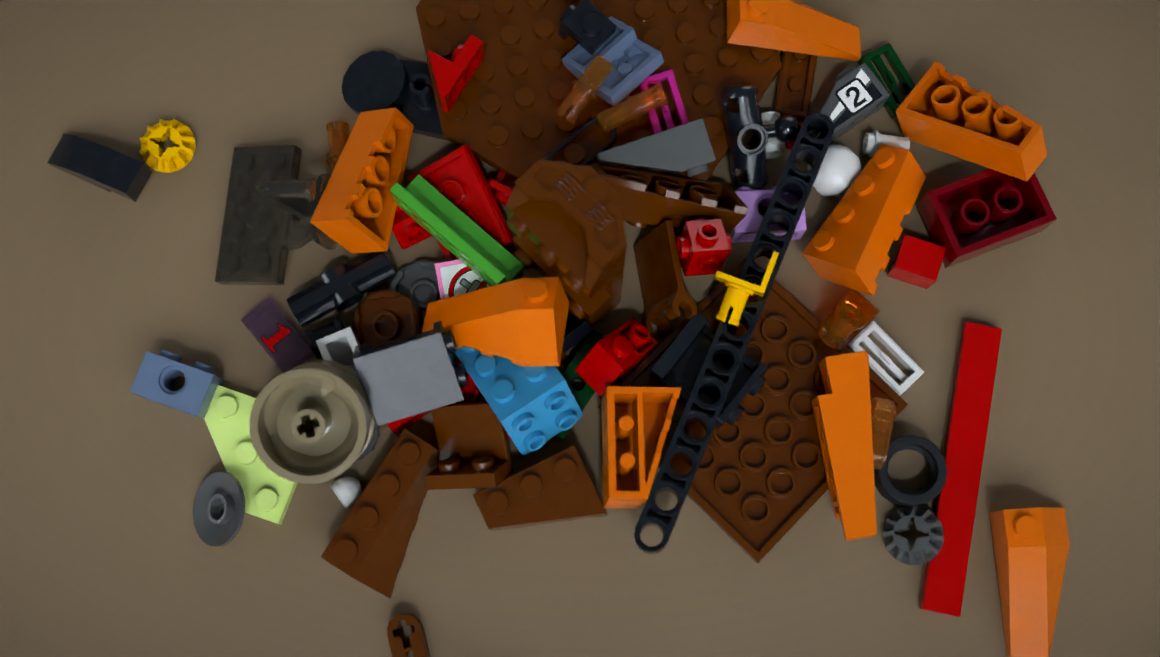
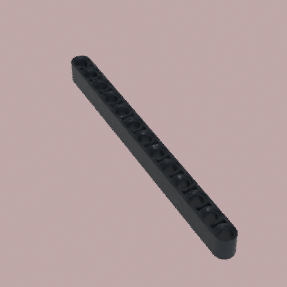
M813 113L807 116L792 147L739 279L761 286L767 269L759 268L755 264L754 259L761 256L771 259L773 251L779 252L764 296H760V299L756 302H746L739 322L745 326L747 332L742 336H734L727 330L726 326L728 325L733 308H730L726 321H721L635 527L634 537L636 545L644 553L657 554L664 550L668 544L830 146L835 126L832 119L826 114ZM812 130L819 131L824 135V138L814 139L810 137L808 132ZM799 161L806 162L812 169L810 171H801L797 169L795 163ZM793 193L798 197L799 201L793 204L787 203L782 199L781 195ZM774 224L780 225L786 230V234L774 236L769 232L768 227ZM717 355H726L732 360L733 366L728 370H720L713 364V358ZM705 388H711L718 393L719 400L715 404L708 405L699 399L698 394ZM690 422H698L705 428V435L700 439H691L684 432L685 426ZM677 456L686 457L691 463L690 471L683 475L674 473L670 468L671 460ZM661 491L672 492L677 498L676 506L667 511L660 509L655 503L657 494ZM656 526L661 530L663 539L658 545L651 547L642 542L640 535L645 527Z

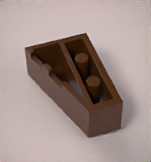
M575 446L506 478L495 488H485L473 494L486 525L491 531L607 516V511L603 508V503Z

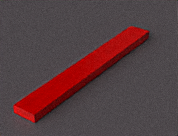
M965 322L962 327L943 451L948 471L946 483L936 497L934 511L944 530V542L938 555L926 563L920 609L955 617H960L1002 333L1001 328Z

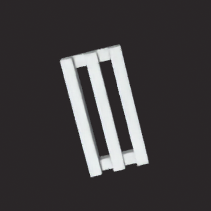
M874 320L846 345L851 352L865 351L859 345L861 342L900 381L901 385L899 386L868 354L869 368L899 396L924 373ZM870 333L911 373L909 377L868 337Z

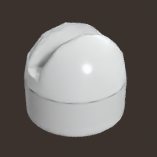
M345 476L330 484L332 490L346 509L355 504L361 496L360 482L354 477Z

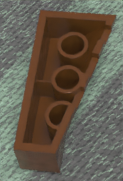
M592 162V168L605 178L621 195L624 221L634 227L645 228L647 224L659 226L665 220H672L674 233H679L684 228L686 221L705 218L707 220L721 219L725 233H730L748 212V207L727 183Z
M404 429L321 555V558L350 577L391 598L399 569L402 567L406 555L405 552L410 537L417 524L418 515L428 491L425 475L436 468L440 457L439 451Z

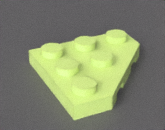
M218 385L204 420L226 471L234 475L243 488L245 513L282 525L298 483L282 478L271 471L259 458L253 447L250 436V416L256 398ZM315 419L314 422L319 425V421Z

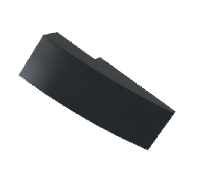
M66 133L63 134L47 162L55 168L108 192H115L134 202L137 201L152 174V171L141 161L95 142Z

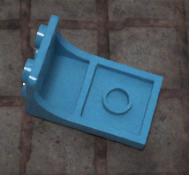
M466 346L462 348L457 347L456 356L463 363L464 368L522 455L540 449L546 441L561 431L570 429L582 417L583 413L556 366L522 367L512 364L510 359L496 355L492 358L482 355L479 350Z

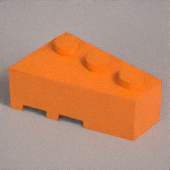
M606 387L601 399L603 508H642L647 501L682 387Z

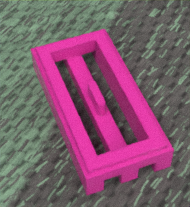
M672 69L650 75L639 85L654 134L662 132L650 94L649 84L654 86L667 130L674 128V123L661 85V81L664 80L667 81L680 125L689 123Z

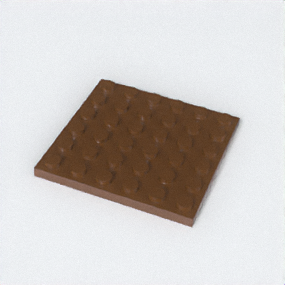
M747 257L729 275L739 278ZM776 281L773 283L745 352V355L756 364L760 365L762 362L767 366L766 370L762 373V376L767 380L754 397L747 393L739 404L745 409L732 426L725 422L720 429L714 428L687 495L756 563H759L829 489L811 401L819 395L826 394L819 363L828 356L853 353ZM723 282L697 306V313L708 320L706 326L714 332L717 331L721 322L715 317L718 314L728 288ZM753 294V296L749 295L747 302H756L760 299V296ZM685 318L619 386L664 387L649 376L651 369L691 319ZM740 322L738 327L730 324L726 326L729 333L734 336H742L747 332L745 326ZM869 368L872 440L874 441L908 403ZM679 398L676 402L669 431L662 448L658 464L659 469L686 406V403ZM600 404L598 406V409L602 412V406ZM690 422L685 426L684 432L689 438L696 440L705 435V428L698 422ZM677 456L671 460L670 468L674 473L683 475L690 471L691 463L686 457Z

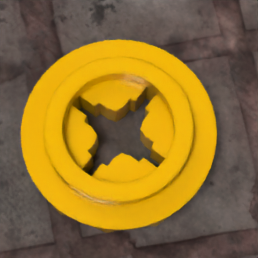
M175 118L167 121L159 119V123L147 126V132L144 137H140L141 150L139 153L145 163L158 172L171 173L184 168L195 154L196 140L193 132L187 125ZM168 137H170V140L178 147H167L166 151L163 152V149L156 143H160V141L166 142Z

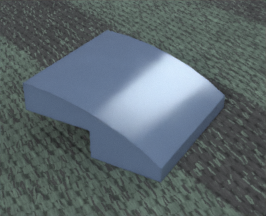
M610 16L608 19L617 26L615 33L592 55L578 44L561 60L563 65L585 86L615 107L664 63V59L660 51L637 39L634 28Z

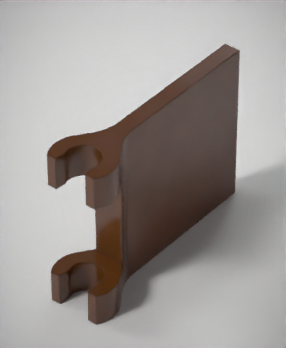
M665 220L633 246L645 308L640 324L645 326L650 334L653 333L652 323L655 324L659 336H664L670 331L668 319L673 320L680 316L678 306L684 309L686 319H691L698 312L696 302L688 294L684 286L672 220ZM665 309L668 319L662 313Z

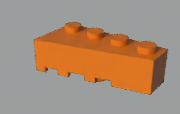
M937 61L933 63L895 111L903 136L909 137L910 141L1024 181L1030 179L1048 155L1041 125L1007 104L1004 106L998 104L993 100L991 94L984 90L977 91L967 84L966 79L958 74L951 75Z
M396 107L360 112L310 220V223L352 254L388 251L397 209L389 189L396 182L402 185L414 125Z
M881 144L803 250V256L820 278L874 296L878 287L875 280L880 270L885 271L890 260L887 253L893 240L898 241L903 231L900 226L903 217L906 214H910L926 178L910 150Z

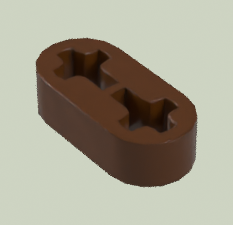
M399 614L393 617L387 627V637L392 657H409V651H413L414 657H430L421 621L412 614ZM405 620L407 625H414L415 632L409 634L411 643L409 648L406 647L404 637H397L395 634V630L401 627L400 621Z

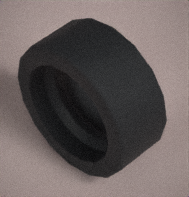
M915 435L896 437L880 447L873 458L875 487L882 497L895 505L905 507L927 503L939 495L946 483L948 470L945 457L939 448L925 437ZM909 449L917 451L929 463L931 471L929 481L918 492H903L896 488L889 479L887 472L888 463L892 456L900 450Z

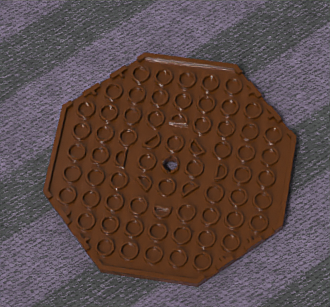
M421 0L416 6L443 138L453 144L469 145L476 158L496 170L498 168L514 177L515 181L536 161L546 157L592 118H607L616 127V141L609 149L639 140L654 133L639 86L614 107L585 86L563 65L561 59L572 51L578 43L571 36H568L565 40L559 36L561 27L560 17L569 6L575 5L577 7L583 0ZM588 0L607 18L612 16L634 28L637 39L662 53L664 63L651 75L673 70L688 121L692 122L703 118L716 158L715 161L707 164L709 171L688 177L687 171L677 174L600 163L598 159L594 160L593 163L709 181L719 162L728 151L721 100L722 89L731 84L741 82L752 83L758 89L759 93L756 94V99L759 104L769 85L774 81L781 69L782 63L778 50L727 43V0ZM473 35L484 41L485 59L449 113L442 110L430 67L428 50L451 61L456 48L460 44L464 45L469 37ZM661 81L674 127L680 126L667 81ZM649 84L648 87L661 129L665 131L667 128L654 86ZM727 98V107L730 112H738L737 98ZM600 122L592 124L549 161L582 165L611 139L612 132L610 127Z

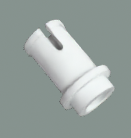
M772 111L761 113L762 124H774L775 120L780 117V113ZM776 138L768 139L765 147L767 159L782 156V150L786 148L785 142H781Z
M873 130L872 133L866 132L862 144L863 153L868 154L871 158L881 144L908 150L910 148L909 137L883 135L879 133V130Z

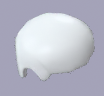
M830 145L813 187L822 196H834L841 200L862 172L860 159L848 147ZM808 164L807 168H808V171H810L812 168H811V166Z

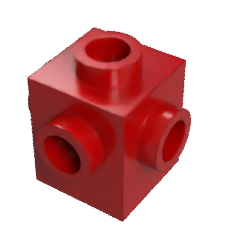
M698 218L686 221L681 236L676 238L678 256L681 260L684 276L716 274V271H721L727 255L731 254V237L729 233H725L721 219L707 220L705 218Z

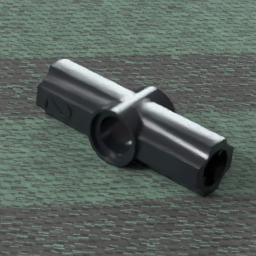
M371 252L349 265L340 264L330 268L320 276V281L286 300L297 321L304 327L335 309L341 311L354 306L364 298V293L394 278L396 273L384 252Z

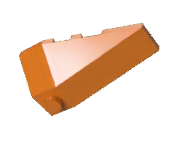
M727 0V43L859 61L861 58L859 27L798 0Z
M559 277L521 278L428 303L421 333L432 330L434 323L442 321L445 331H452L458 348L466 346L479 350L482 355L493 358L496 355L510 359L512 364L522 367L560 366L569 300Z
M1038 507L990 512L1007 657H1049L1070 547L1065 508Z

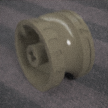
M314 360L302 363L275 377L257 396L250 416V436L259 458L278 476L302 484H317L329 481L345 472L371 443L377 426L358 373L344 364L329 360ZM316 418L319 421V425L314 422Z

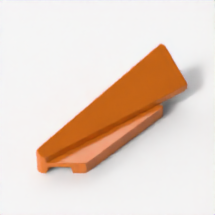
M866 351L828 356L819 363L826 394L819 395L811 401L832 508L836 519H841L845 541L872 537L877 534L869 357Z

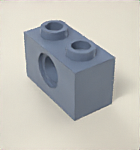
M161 350L160 355L146 351L129 392L204 419L217 386H222L224 383L223 379L214 375L216 369L197 361L194 362L193 367L181 363L183 357L166 350ZM184 375V386L180 390L174 391V380L178 376Z

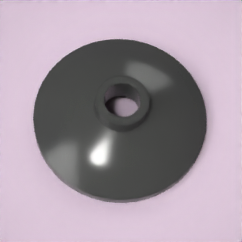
M215 472L202 482L197 491L193 506V520L196 532L204 543L209 546H224L235 538L241 528L245 514V496L240 482L234 475L228 472Z

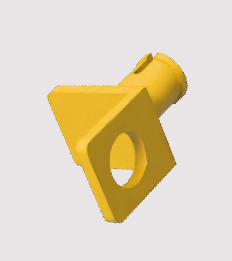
M773 251L761 286L716 271L715 280L725 283V286L728 287L718 314L715 317L716 319L725 322L730 308H733L728 324L739 326V321L749 295L764 296L779 252Z

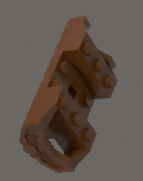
M538 160L515 181V187L505 205L509 218L506 223L516 234L512 239L514 249L516 250L513 255L525 265L526 269L532 266L541 277H559L569 300L568 311L576 319L581 320L584 317L590 324L598 320L601 322L621 301L627 246L621 195L592 167L573 165L566 162Z

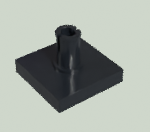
M400 59V62L408 72L407 82L409 90L403 103L397 109L414 125L413 133L447 140L443 138L428 65Z

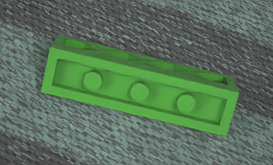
M419 174L405 189L398 182L389 189L398 207L490 287L516 280L525 271V265Z

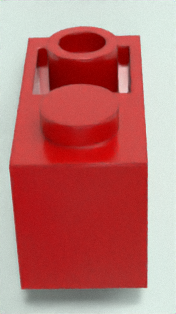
M632 318L600 340L577 366L575 371L599 396H602L607 386H615L658 345V342L650 335L649 330Z

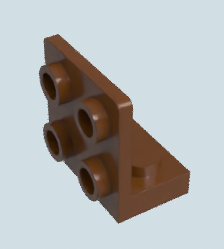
M487 402L450 404L432 410L441 461L438 462L436 468L425 475L428 490L495 488L513 473L506 430Z

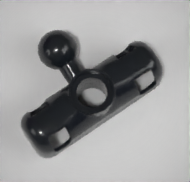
M749 82L725 86L721 92L732 182L738 188L760 189L769 180V176L765 171V164L767 163L765 147L768 139L776 138L781 142H791L797 138L800 131V123L792 115H782L775 120L774 124L763 125L761 107L756 99V94L759 92L757 87ZM727 98H737L738 112H730L728 110ZM751 129V141L746 145H742L743 133ZM736 169H746L747 182H739L737 180Z

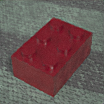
M987 169L929 191L917 204V208L934 244L946 247L942 260L945 268L1042 232L1057 220L1035 173H1033L1028 181H1024L993 169Z

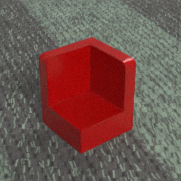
M905 235L901 240L895 263L889 268L887 276L928 289L937 281L946 247Z

